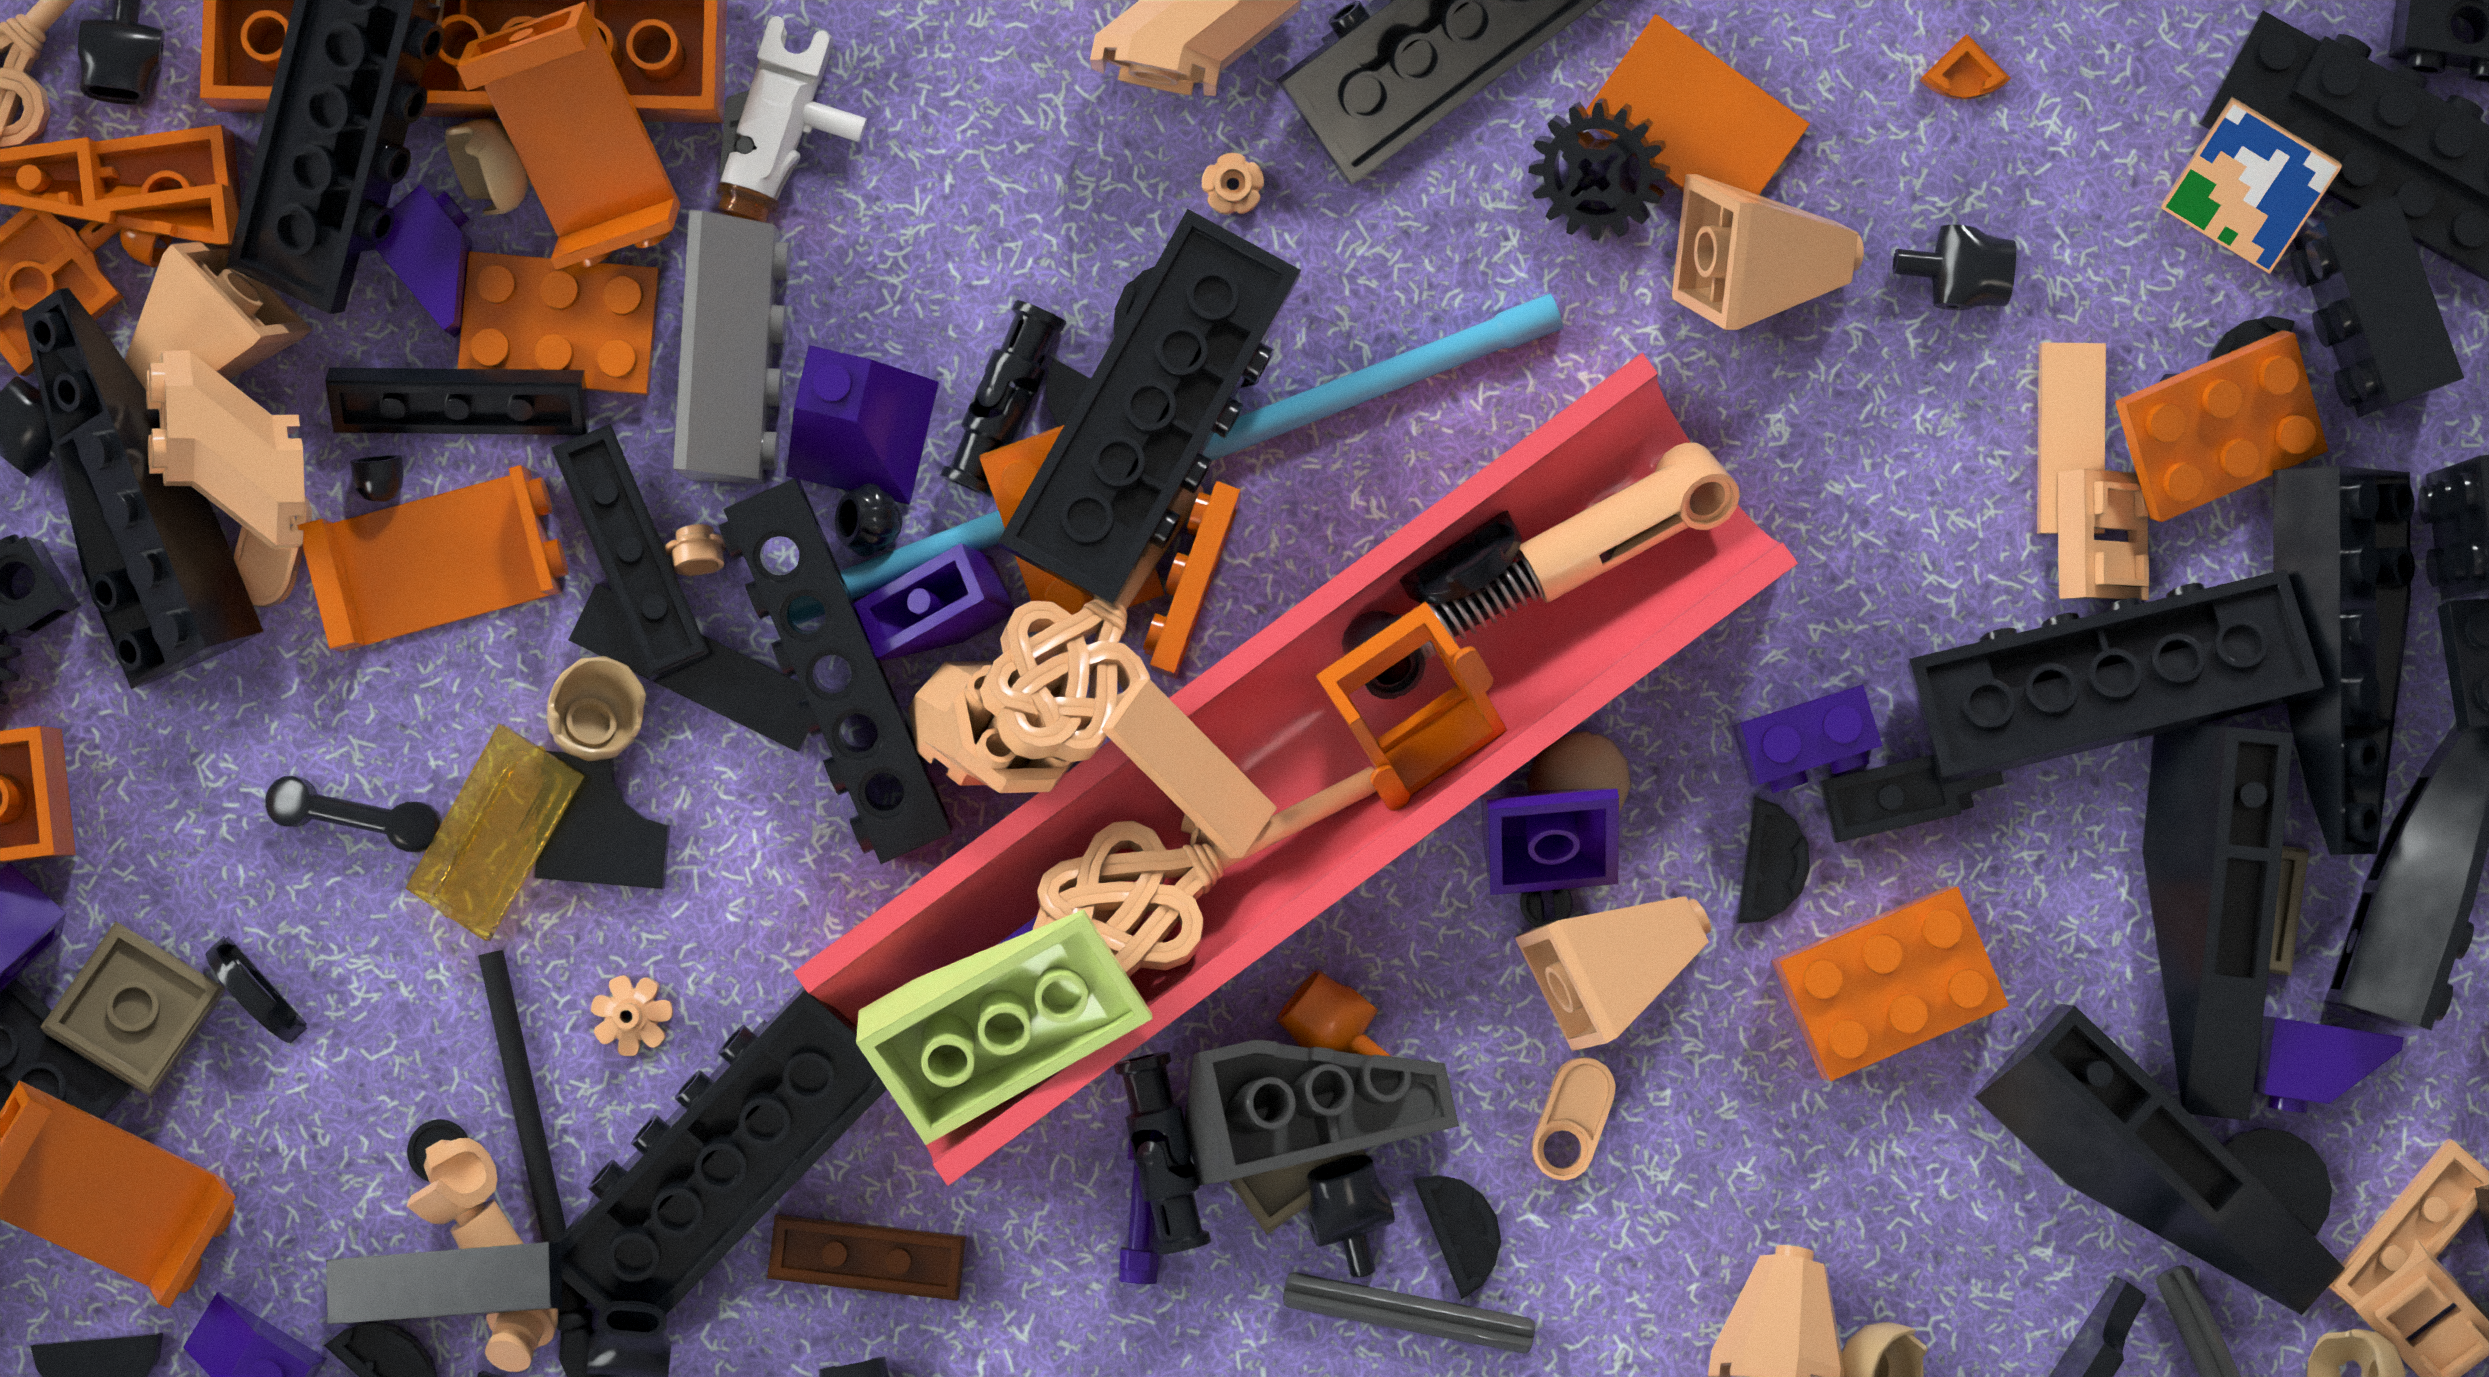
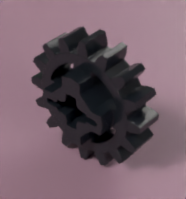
M1600 98L1595 103L1592 114L1589 115L1581 102L1575 103L1569 108L1571 123H1568L1558 115L1547 123L1555 138L1540 136L1535 140L1533 147L1544 154L1545 159L1533 161L1529 165L1528 173L1543 176L1544 182L1532 194L1534 199L1550 197L1554 203L1546 214L1549 221L1557 218L1562 213L1569 217L1566 233L1573 235L1582 224L1589 225L1592 240L1598 241L1603 236L1606 225H1611L1612 230L1618 237L1624 236L1629 230L1628 216L1641 225L1650 217L1651 214L1643 201L1658 204L1664 197L1665 192L1653 184V181L1664 179L1670 173V166L1655 163L1654 159L1666 147L1665 141L1656 140L1649 142L1645 134L1650 130L1653 122L1648 118L1635 126L1629 121L1632 106L1627 103L1616 115L1609 114L1607 99ZM1588 129H1604L1614 132L1618 136L1615 139H1595L1589 131L1585 133L1583 131ZM1561 151L1563 152V159L1569 164V182L1565 187L1559 173ZM1614 152L1618 154L1610 164L1611 168L1605 176L1603 175L1597 180L1593 179L1585 187H1581L1580 183L1589 175L1588 171L1593 163L1599 162L1602 158L1606 160ZM1634 152L1640 167V179L1637 188L1635 187L1636 182L1629 175V158ZM1583 200L1604 201L1610 209H1592L1580 203Z

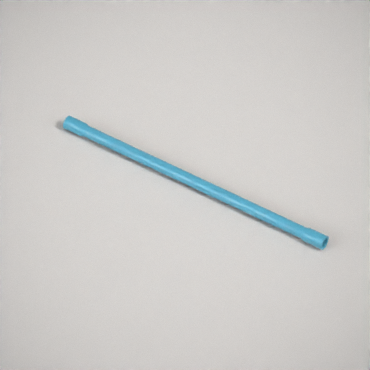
M1550 293L1502 311L1494 318L1239 416L1226 438L1214 433L1203 455L1214 461L1504 348H1515L1559 331L1564 327L1558 307ZM996 510L843 569L841 574L854 600L882 588L960 543L977 551L998 544L1005 527L999 511ZM801 596L792 601L789 612L792 622L798 625L824 615L825 609L816 598Z

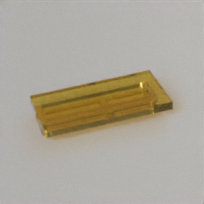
M498 723L405 889L442 912L444 917L451 918L484 941H491L583 780L584 775L548 753L543 746H537L505 724Z

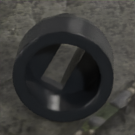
M374 456L350 461L352 481L356 491L364 499L386 502L396 497L401 490L404 477L402 456Z
M1568 889L1552 890L1556 918L1552 920H1545L1544 918L1545 907L1541 891L1522 892L1520 909L1523 916L1535 927L1568 919L1573 909V899Z

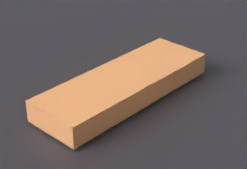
M2042 342L2039 344L2037 534H2058V472L2078 469L2105 470L2106 343ZM2094 529V535L2105 534V529Z
M1149 678L1137 679L1101 728L1229 858L1244 857L1277 809Z
M2447 1139L2341 1263L2345 1269L2328 1288L2356 1311L2353 1306L2356 1302L2393 1275L2407 1261L2414 1249V1241L2417 1239L2437 1258L2478 1210L2479 1206L2474 1188L2489 1185V1171L2452 1139Z

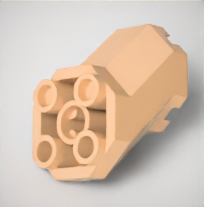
M1139 0L1095 34L1090 57L1091 68L1105 74L1108 62L1120 67L1117 80L1182 95H1192L1194 83H1203L1204 96H1216L1221 71L1300 11L1302 0Z
M189 350L162 351L159 363H149V370H146L147 409H159L160 428H152L151 435H148L149 474H163L164 486H192L272 549L299 548L302 546L304 530L290 531V525H295V516H304L305 511L302 438H288V434H294L300 427L299 415H271Z
M945 661L915 694L908 707L917 754L929 763H932L934 758H936L949 768L946 776L960 786L987 785L999 793L1050 792L1075 762H1069L1055 756L1030 759L1015 755L1001 740L996 724L997 717L984 707L980 693L981 686L994 661ZM1061 685L1050 690L1053 697H1060Z

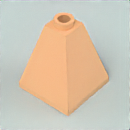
M1686 174L1672 299L1725 330H1738L1852 283L1853 271L1858 270L1863 261V241L1858 232L1834 220L1698 174Z
M203 242L171 244L160 260L125 361L145 390L146 370H149V363H159L162 351L189 350L225 379L230 380L303 339L312 329L270 286L226 266L231 246H218Z
M1686 896L1562 919L1531 929L1514 938L1571 1050L1575 1051L1606 1044L1618 1038L1709 943L1706 934L1711 932V925L1700 903L1693 898L1688 900Z

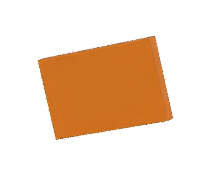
M1657 14L1650 20L1586 109L1588 115L1592 114L1595 103L1600 98L1607 99L1609 114L1616 115L1626 103L1631 105L1632 113L1629 121L1635 126L1649 118L1653 124L1645 134V137L1649 142L1664 140L1666 144L1664 150L1654 157L1655 163L1670 166V173L1664 179L1682 192H1684L1685 175L1698 174L1759 195L1810 125L1806 120ZM1595 129L1608 139H1615L1618 134L1608 130ZM1634 152V153L1632 154V156L1638 160V158H1637V156H1636V154H1635V152Z

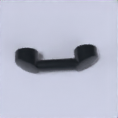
M283 776L275 780L265 796V807L268 816L274 823L281 826L298 827L313 819L386 834L389 841L395 847L406 852L419 853L433 848L439 842L443 832V822L439 812L427 803L404 802L393 809H387L319 795L315 787L302 777Z

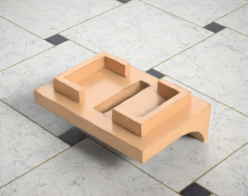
M2093 469L2058 472L2059 599L2123 600L2139 598L2141 601L2149 600L2148 511L2136 473ZM2094 529L2128 531V542L2094 540Z
M2418 1239L2414 1241V1249L2407 1261L2393 1275L2353 1305L2356 1312L2375 1331L2397 1347L2401 1359L2419 1377H2461L2489 1356V1314ZM2452 1303L2457 1305L2413 1340L2409 1341L2407 1337Z

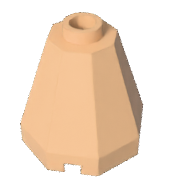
M1777 1245L1775 1254L1759 1256L1711 1350L1708 1377H1845L1827 1268L1823 1263L1813 1261L1814 1251L1798 1246Z

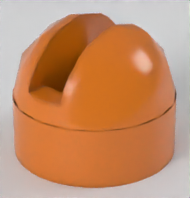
M121 227L120 240L128 255L134 260L152 268L159 266L162 255L167 249L154 247L157 238L163 240L167 248L173 238L171 236Z

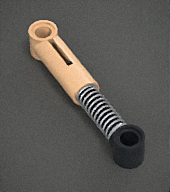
M1683 443L1674 446L1660 459L1654 473L1520 544L1516 563L1512 561L1508 568L1487 586L1464 598L1435 604V606L1428 604V606L1455 643L1454 637L1458 635L1466 640L1465 631L1470 629L1473 634H1476L1475 626L1478 624L1486 629L1487 624L1485 621L1490 618L1493 623H1497L1495 615L1501 613L1502 617L1507 618L1506 609L1511 608L1513 612H1517L1516 604L1519 602L1527 607L1526 598L1530 596L1534 601L1541 597L1545 603H1549L1688 527L1696 530H1709L1720 526L1730 518L1737 508L1740 498L1739 487L1706 447L1698 443ZM1371 611L1360 615L1351 622L1344 632L1342 640L1344 654H1348L1400 619V614L1393 615L1386 611ZM1428 641L1366 683V688L1372 695L1381 699H1395L1406 695L1422 679L1426 665L1425 660L1427 661L1428 657L1432 658V655L1435 656L1437 651L1431 641Z

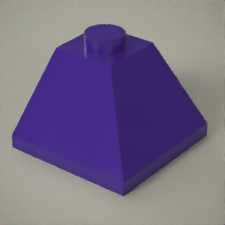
M809 345L794 405L786 476L791 478L799 476L800 480L847 491L859 488L867 483H874L883 491L892 495L894 502L910 505L939 382L872 359Z
M1618 789L1536 790L1481 795L1482 836L1490 895L1618 884Z

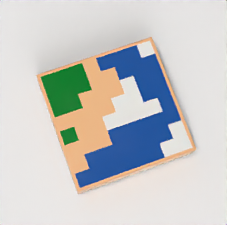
M2231 97L2165 197L2161 208L2270 274L2342 168V164Z

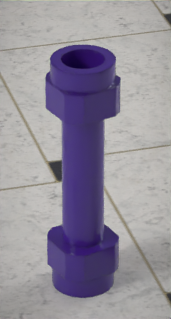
M1153 1130L1150 1140L1162 1138L1164 1134L1158 1130ZM1129 1137L1127 1159L1134 1160L1128 1248L1121 1247L1119 1281L1134 1284H1157L1159 1255L1155 1254L1153 1250L1155 1221L1151 1203L1143 1200L1139 1182L1140 1172L1134 1159Z

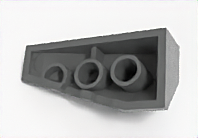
M1259 1039L1193 1054L1185 1125L1199 1186L1230 1181L1459 1126L1445 1063L1376 1054L1362 1055L1334 1051V1049L1321 1047L1291 1046Z

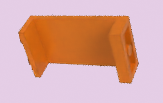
M586 2L470 41L466 44L456 69L467 91L484 85L558 236L550 258L555 270L577 264L580 268L590 267L608 258L614 250L635 244L637 248L650 247L664 240L673 231L681 203Z
M518 465L508 468L510 475L334 523L325 519H318L297 525L298 530H304L302 546L329 649L344 652L562 593L559 577L568 575L569 571L560 540L558 538L549 540L543 516L552 514V504L544 479L542 477L533 479L531 470Z
M19 1080L0 1111V1219L148 1286L157 1303L170 1309L179 1292L186 1293L196 1281L202 1264L200 1257L211 1238L219 1237L228 1227L235 1210V1204L233 1203L236 1198L235 1194L225 1179Z

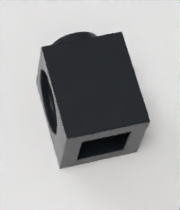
M17 534L0 540V620L9 635L28 638L81 606L41 540L27 536L20 539ZM28 565L34 573L35 585L28 596L18 599L12 590V579L20 568Z

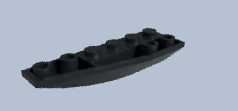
M69 288L56 290L23 312L22 317L82 571L90 588L91 598L99 610L113 644L116 659L123 668L130 688L141 687L232 650L264 632L208 499L192 486H164L163 474H149L148 435H151L152 428H160L159 410L147 409L146 390L111 340Z
M2347 466L2273 470V572L2287 570L2324 684V689L2320 696L2287 703V708L2307 790L2330 855L2377 854L2411 601V581L2415 572V561L2410 543V518L2414 512L2415 500L2410 487V472Z
M2455 722L2422 769L2393 819L2365 880L2325 1001L2396 1026L2432 1030L2434 1021H2441L2446 1015L2453 996V985L2449 984L2448 980L2455 959L2460 960L2465 956L2473 938L2474 924L2468 920L2474 905L2489 847V731L2458 733Z
M2194 725L2153 735L2142 855L2181 1106L2192 1115L2249 1121L2274 933L2293 733L2225 726Z
M2059 1003L1973 1096L2068 1186L2300 1315L2314 1303L2345 1269L2249 1170L2074 1005Z

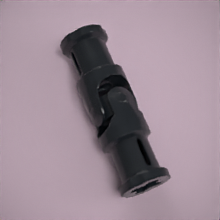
M1020 300L1014 302L1012 311L1015 313V316L1001 349H993L982 381L961 423L965 433L950 466H944L940 474L941 477L987 497H992V492L979 455L1016 442L1029 411L1031 401L1037 393L1046 373L1041 367L1056 332L1063 331L1066 325V321L1055 314ZM1011 381L1015 384L1014 388L1009 386ZM991 409L1002 413L994 418H989Z
M1166 1051L1130 1058L1114 1064L1115 1073L1122 1075L1131 1112L1125 1119L1134 1159L1140 1172L1139 1182L1143 1200L1151 1203L1158 1240L1153 1243L1155 1254L1158 1255L1181 1252L1211 1242L1209 1232L1202 1230L1194 1195V1192L1199 1189L1194 1164L1190 1159L1191 1150L1182 1106L1175 1104L1166 1068L1172 1061L1170 1052ZM1153 1130H1158L1164 1134L1162 1138L1150 1140Z

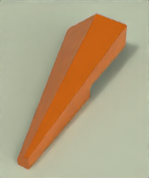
M221 124L103 141H94L89 137L0 149V204L218 246L232 245L242 200L234 133Z

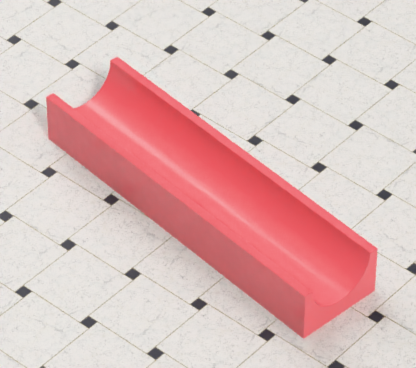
M1643 352L1169 697V699L1277 807L1273 815L1370 766L1375 770L1376 768L1315 676L1345 656L1342 640L1348 626L1360 615L1371 611H1386L1393 615L1400 614L1402 617L1419 606L1421 603L1408 597L1399 580L1501 512L1508 510L1520 533L1522 544L1655 472L1658 462L1666 452L1674 446L1691 443L1662 394L1657 379V371ZM1737 505L1730 518L1720 526L1709 530H1696L1688 527L1549 603H1545L1541 597L1534 601L1530 596L1526 598L1527 607L1519 602L1516 604L1517 612H1513L1511 608L1506 609L1507 618L1502 617L1501 613L1495 615L1497 623H1493L1490 618L1485 621L1487 624L1486 629L1478 624L1475 626L1476 634H1473L1470 629L1465 631L1466 640L1462 639L1460 635L1454 637L1460 650L1469 646L1474 647L1491 673L1493 684L1486 691V694L1506 726L1507 731L1412 794L1409 802L1399 810H1389L1378 792H1375L1224 869L1223 876L1217 879L1216 884L1211 886L1209 892L1203 893L1196 900L1203 916L1200 948L1188 963L1169 970L1139 968L1129 977L1152 1012L1153 1019L926 1145L933 1161L932 1165L944 1182L949 1186L1785 574L1798 564L1796 559L1783 542H1777L1768 536ZM1437 652L1435 656L1432 655V658L1428 657L1427 661L1425 660L1426 665L1422 679L1413 690L1404 696L1395 699H1381L1372 695L1365 685L1349 695L1376 739L1456 686L1455 681ZM1110 740L1098 749L1089 760H1083L1065 773L1050 792H1039L793 973L808 994L834 1006L857 1026L858 1011L915 978L996 946L1037 916L1040 909L1037 890L1043 874L1061 861L1083 857L1095 834L1111 823L1136 821L1153 829L1166 850L1183 848L1184 845H1190L1192 834L1181 831L1185 813ZM1128 848V849H1120V850H1118V851H1117L1116 853H1114V854L1137 852V851H1135V850H1133V849H1130V848ZM1183 876L1165 878L1163 884L1175 886ZM1130 880L1123 882H1137L1138 880ZM1154 911L1146 913L1138 927L1130 934L1131 936L1136 934ZM1180 921L1162 943L1171 941L1179 935L1182 928Z

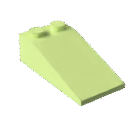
M1083 909L915 978L858 1011L856 1044L925 1145H928L1152 1020L1153 1016Z

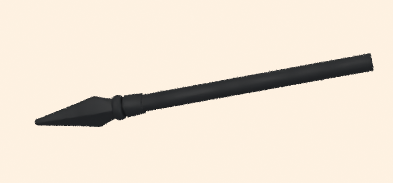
M499 950L478 955L542 1241L554 1242L566 1230V1224L504 951ZM562 1279L563 1308L558 1309L557 1329L561 1330L559 1361L567 1377H599L587 1375L590 1335L594 1332L590 1324L593 1320V1314L590 1309L584 1308L588 1304L586 1298Z

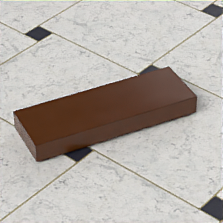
M776 1213L767 1279L958 1301L960 1298L967 1235Z

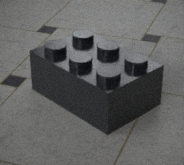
M2397 195L2325 220L2293 240L2296 251L2291 252L2290 261L2294 275L2301 287L2306 288L2310 286L2319 309L2312 314L2316 335L2325 348L2332 346L2341 369L2334 373L2338 395L2346 407H2355L2358 418L2464 379Z
M2482 455L2426 474L2427 485L2421 486L2419 489L2420 515L2425 524L2432 523L2435 549L2427 551V576L2432 587L2440 588L2441 600L2489 595V455Z

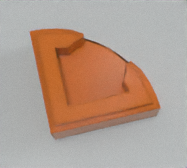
M1966 34L1919 81L1932 91L1946 97L1974 99L1979 97L1973 96H1986L1995 92L2011 78Z

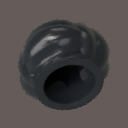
M874 483L861 485L859 488L852 489L849 493L843 495L838 503L835 514V528L840 541L857 555L864 557L870 556L876 551L884 550L887 545L895 541L901 532L903 524L901 511L894 502L892 495L883 491Z

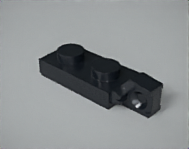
M1928 755L1821 780L1819 784L1833 842L1838 843L1962 814L1961 810L1974 807L1971 792L2003 785L2004 782L2001 771L1942 785L1934 755Z

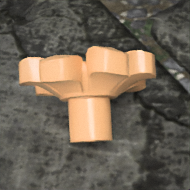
M625 975L610 980L609 988L613 996L597 995L591 1005V1012L604 1018V1021L594 1029L596 1038L602 1044H608L617 1038L618 1052L623 1056H636L640 1050L641 1041L651 1048L659 1047L666 1039V1034L658 1026V1022L669 1021L673 1017V1006L670 1001L654 1000L660 989L659 983L649 977H644L638 982L636 988H633L630 978ZM627 1011L632 1013L631 1021L626 1017Z

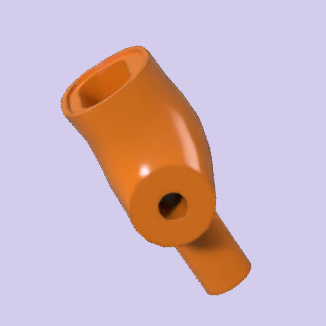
M1319 969L1314 971L1303 982L1276 1018V1021L1293 1037L1299 1047H1321L1334 1049V1051L1391 1056L1364 1034L1379 1010L1353 988L1333 980Z

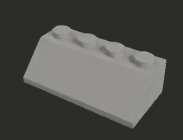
M689 210L673 469L690 481L765 485L766 470H777L779 460V433L769 432L770 407H780L783 396V370L772 367L774 343L784 344L786 339L787 308L785 305H776L778 280H789L791 246L790 242H780L781 233L774 224L700 210Z

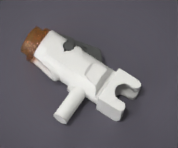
M773 16L769 19L757 55L759 62L750 90L729 96L725 101L720 162L721 181L716 190V193L721 196L717 208L719 212L728 216L767 223L769 214L777 213L780 204L777 199L790 174L800 161V153L796 149L802 134H811L813 128L859 143L861 142L867 118L813 101L817 87L821 85L833 48V38L829 33L822 30L816 32L809 48L802 53L794 54L784 48L787 31L783 19L779 16Z

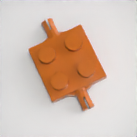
M25 208L21 209L0 227V352L19 375L27 377L35 371L22 317L23 312L56 290L69 288L96 321L124 298L122 293L103 272L98 255L95 253L98 248L121 230V227L90 221L82 229L76 231L65 225L56 214Z

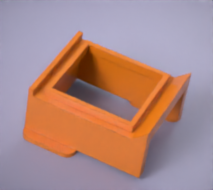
M1426 601L1315 675L1376 769L1370 775V782L1391 811L1403 808L1409 802L1412 794L1507 731L1506 726L1486 694V691L1493 684V677L1480 654L1471 646L1460 650ZM1428 641H1431L1455 681L1456 686L1376 739L1349 695Z

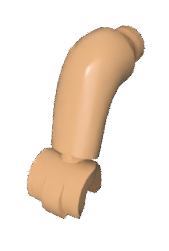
M458 1138L453 1141L440 1140L425 1149L427 1157L423 1166L431 1184L411 1195L407 1204L409 1209L432 1224L443 1225L455 1220L457 1223L451 1228L450 1232L459 1249L524 1244L496 1201L491 1199L485 1202L496 1191L498 1178L496 1166L490 1154L480 1143L471 1138ZM558 1309L487 1314L486 1320L489 1328L492 1330V1337L488 1340L485 1348L487 1359L494 1366L508 1372L526 1370L531 1364L533 1351L537 1347L547 1345L553 1339L558 1324Z

